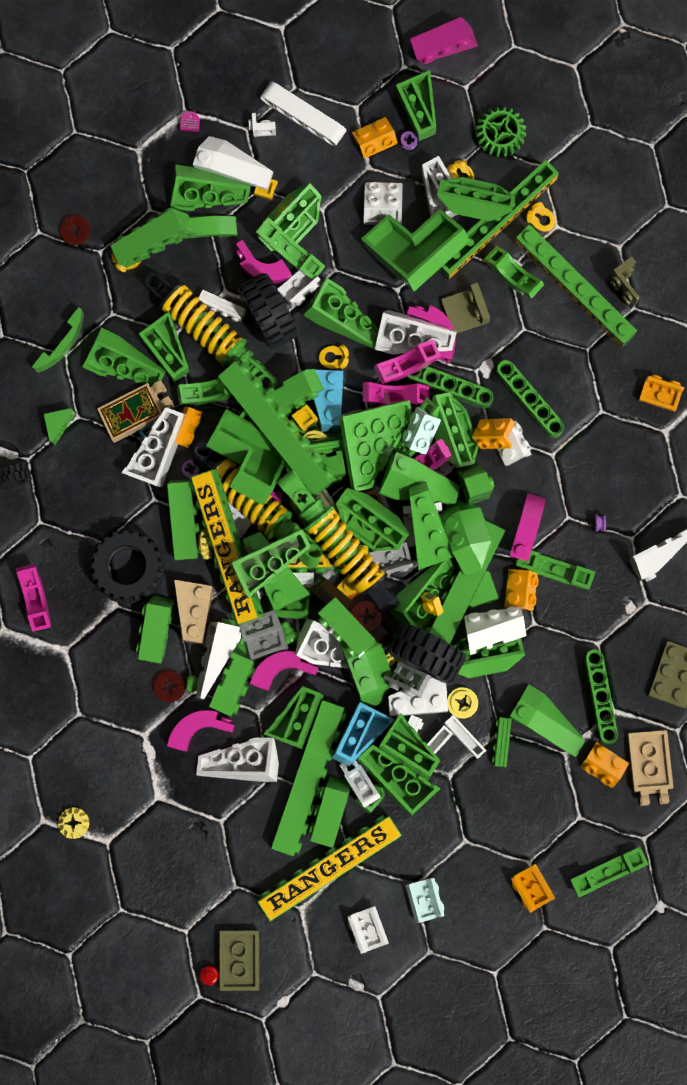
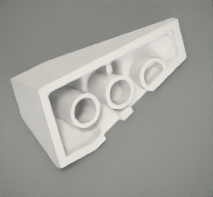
M210 136L199 146L193 162L195 168L268 190L273 175L272 170L228 141Z
M387 310L382 315L375 350L390 354L406 353L418 344L434 340L438 351H452L457 332L406 314Z
M687 530L679 533L674 538L665 540L659 546L655 545L631 558L629 562L639 581L645 579L648 582L656 577L655 573L687 542Z
M307 619L299 634L295 655L312 664L348 669L340 645L332 635L333 631L314 620Z
M220 622L208 623L204 640V647H207V652L201 660L204 671H201L199 675L196 698L204 699L236 647V643L240 641V627Z
M252 738L242 744L237 743L223 750L218 749L200 755L198 757L196 775L258 782H277L279 761L274 738Z

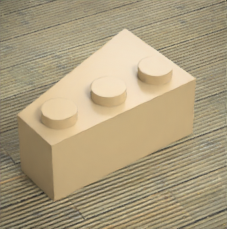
M174 580L183 640L188 643L204 645L214 588L213 586Z

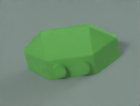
M464 177L441 180L437 196L452 213L486 221L495 220L512 212L515 195L510 194L497 184Z
M307 183L289 193L267 217L298 244L317 224L322 196L310 183ZM258 235L259 240H260L270 251H275L272 247H270V246Z
M450 392L434 395L432 402L440 407L437 418L441 420L434 435L435 440L442 439L445 445L448 446L451 453L448 461L457 468L475 464L478 445L472 438L474 430L467 410L458 400L453 398Z
M346 488L336 503L341 522H345L347 525L346 530H351L356 538L374 551L399 550L409 536L400 518L368 494Z
M462 501L443 508L441 519L452 553L464 575L467 576L483 569L484 562L492 545V539L482 509Z
M468 638L460 639L453 646L465 654L466 660L458 674L467 678L508 671L525 656L521 638L507 643H503V641L492 644L493 648L487 649L486 646L476 649V653L470 655Z
M341 641L339 645L360 702L371 708L382 704L390 689L388 686L389 682L383 678L385 675L390 678L393 675L382 644L376 641L358 658L356 654L352 656L345 649L347 645Z

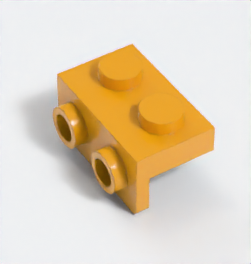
M386 117L352 132L353 138L364 158L398 143L394 129Z
M657 375L647 376L639 401L676 412L684 387L680 386V383L676 381H663L662 377Z
M186 406L182 412L185 414V418L175 443L189 448L203 413Z
M512 418L480 419L472 438L480 449L511 448L512 443L508 437L515 423Z
M509 569L504 607H522V609L533 611L536 604L535 593L538 586V574L530 570Z
M596 742L580 767L588 774L602 781L603 784L613 788L622 777L629 763Z
M536 864L511 878L513 888L520 894L524 907L530 913L555 899Z

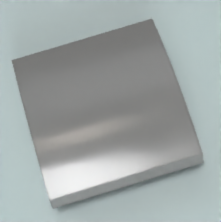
M274 610L264 613L265 617L239 625L243 641L247 643L252 661L288 649L284 632Z

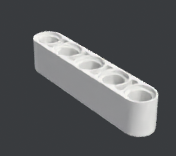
M271 81L260 96L261 100L332 146H336L346 132V129L341 124L275 82Z

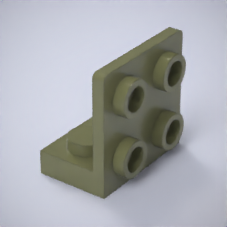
M630 257L613 270L609 279L612 288L621 293L623 302L633 308L640 297L627 282L636 264L633 257Z
M478 283L470 285V290L442 299L446 316L450 320L454 331L457 332L456 334L487 324L490 321V315Z

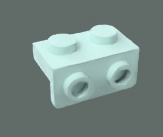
M416 407L415 412L410 417L408 428L403 433L402 443L410 450L426 454L441 420L430 416L425 410Z
M434 878L405 885L416 923L444 916V905L440 900L439 887Z

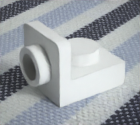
M252 113V119H249V131L253 130L254 137L276 135L275 122L263 120L257 123L256 113Z

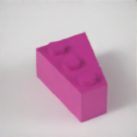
M462 17L410 39L416 58L422 64H428L436 59L478 47L472 27Z

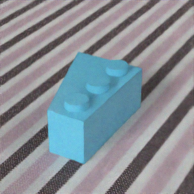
M316 370L324 387V390L318 393L319 396L313 399L321 431L341 433L339 416L342 415L343 371Z
M360 702L356 706L332 758L350 766L394 719Z

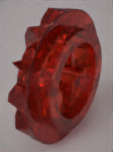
M78 215L66 218L60 230L62 238L74 246L83 244V242L88 240L91 233L89 222L84 217ZM72 224H74L77 229L81 228V230H79V237H77L75 233L71 234V232L73 231Z
M370 601L358 603L351 612L368 632L375 630L382 620L380 609L375 603ZM366 609H368L369 615L375 617V619H368L366 625H364V619L358 615H364Z
M165 672L155 681V694L164 702H175L181 699L185 692L184 680L177 673ZM167 679H169L172 685H178L172 689V695L168 690H162L167 686Z

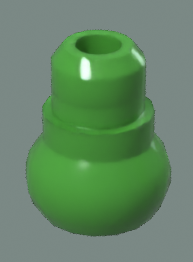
M289 622L281 623L287 645L291 646L297 643L298 633L291 628Z
M195 675L187 676L185 690L189 693L197 691L199 678Z

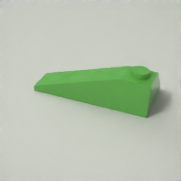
M326 278L310 300L303 315L324 328L374 349L379 328L368 316L363 315L357 308L356 302H352L347 297V292L341 286Z
M396 452L389 460L379 494L398 501L410 500L408 488L427 482L435 503L455 504L461 486L420 462Z

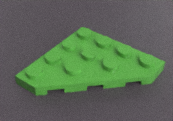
M403 400L339 416L352 490L362 491L373 487L376 482L375 478L385 467L389 460L388 456L393 448H396L403 436L404 429L410 423L412 415L410 400Z

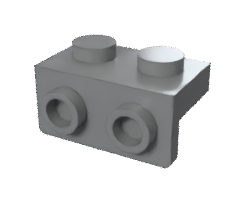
M406 540L399 550H369V554L372 555V562H377L379 564L378 570L387 572V577L391 573L397 571L406 572L413 567Z
M399 662L392 677L390 678L385 675L383 679L389 682V687L397 691L401 688V692L410 697L413 694L421 697L431 676Z

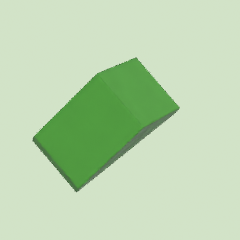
M71 408L44 414L49 440L53 445H56L76 414Z
M485 572L469 604L470 608L498 600L490 572Z

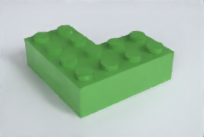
M441 209L413 233H410L388 214L361 238L367 251L413 292L470 242L464 228Z
M226 409L206 446L229 458L231 461L240 464L229 487L264 506L277 483L286 461L258 426Z

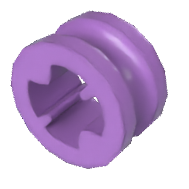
M411 131L403 133L401 136V146L406 150L414 149L417 145L416 134ZM407 137H411V140L414 141V143L411 142V144L408 145L407 141H404V139L407 140Z
M192 460L186 461L183 464L182 472L187 478L191 479L192 476L199 474L200 470L194 465ZM188 465L196 467V471L193 470V474L186 472Z
M595 514L596 532L600 529L606 531L605 514H602V516Z

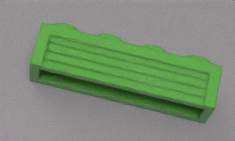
M342 436L309 441L313 451L318 452L320 455H329L341 450L345 451Z
M499 717V720H496L498 730L495 732L494 737L497 740L493 747L495 756L492 757V763L497 767H507L511 719Z

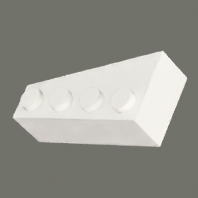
M165 407L153 425L151 432L145 437L142 445L133 455L130 463L124 468L122 473L162 487L178 446L175 440L185 414Z

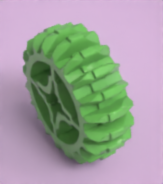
M505 106L502 108V111H499L498 107H495V112L489 109L488 115L483 113V119L478 120L479 126H476V131L478 132L476 138L480 139L478 144H485L483 150L486 151L489 148L490 155L494 151L496 152V157H499L500 153H503V156L506 157L507 151L512 155L514 154V149H520L519 144H524L523 138L526 137L524 132L526 125H521L524 122L523 118L518 119L519 113L513 115L512 108L509 112L506 111ZM503 119L500 123L492 122L494 120ZM509 122L514 126L516 134L512 133L508 128ZM504 126V132H502L498 137V132ZM486 129L494 135L493 142L488 138ZM503 140H511V142L507 144H499Z

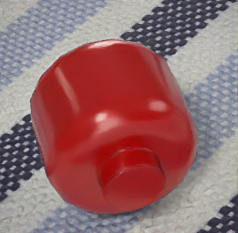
M212 965L202 968L199 975L201 982L205 985L215 984L219 979L218 969Z

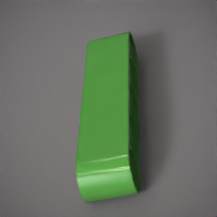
M508 360L500 362L496 374L501 382L550 438L559 437L564 429L561 419L512 362ZM508 367L510 373L505 375L501 373L500 369ZM520 381L523 387L516 389L512 383ZM531 395L534 397L535 402L527 403L525 397ZM545 410L547 417H539L537 411ZM556 424L559 427V431L552 432L549 426Z
M428 366L419 370L416 376L409 375L405 377L412 383L429 386V389L441 394L450 392L453 398L482 409L490 407L493 401V393L489 389ZM434 375L436 381L430 383L426 380V376ZM450 381L454 384V387L446 389L443 384ZM469 388L472 394L464 396L461 390ZM481 395H487L490 400L486 403H483L480 401L479 397Z
M591 650L585 655L584 662L598 737L602 743L611 744L617 740L618 732L604 657L599 650ZM590 654L598 656L599 661L597 664H592L589 661ZM594 673L602 675L601 683L593 681L592 676ZM598 692L605 694L606 700L604 702H599L596 699ZM601 711L609 713L608 721L600 719ZM605 730H610L613 733L611 741L603 737Z

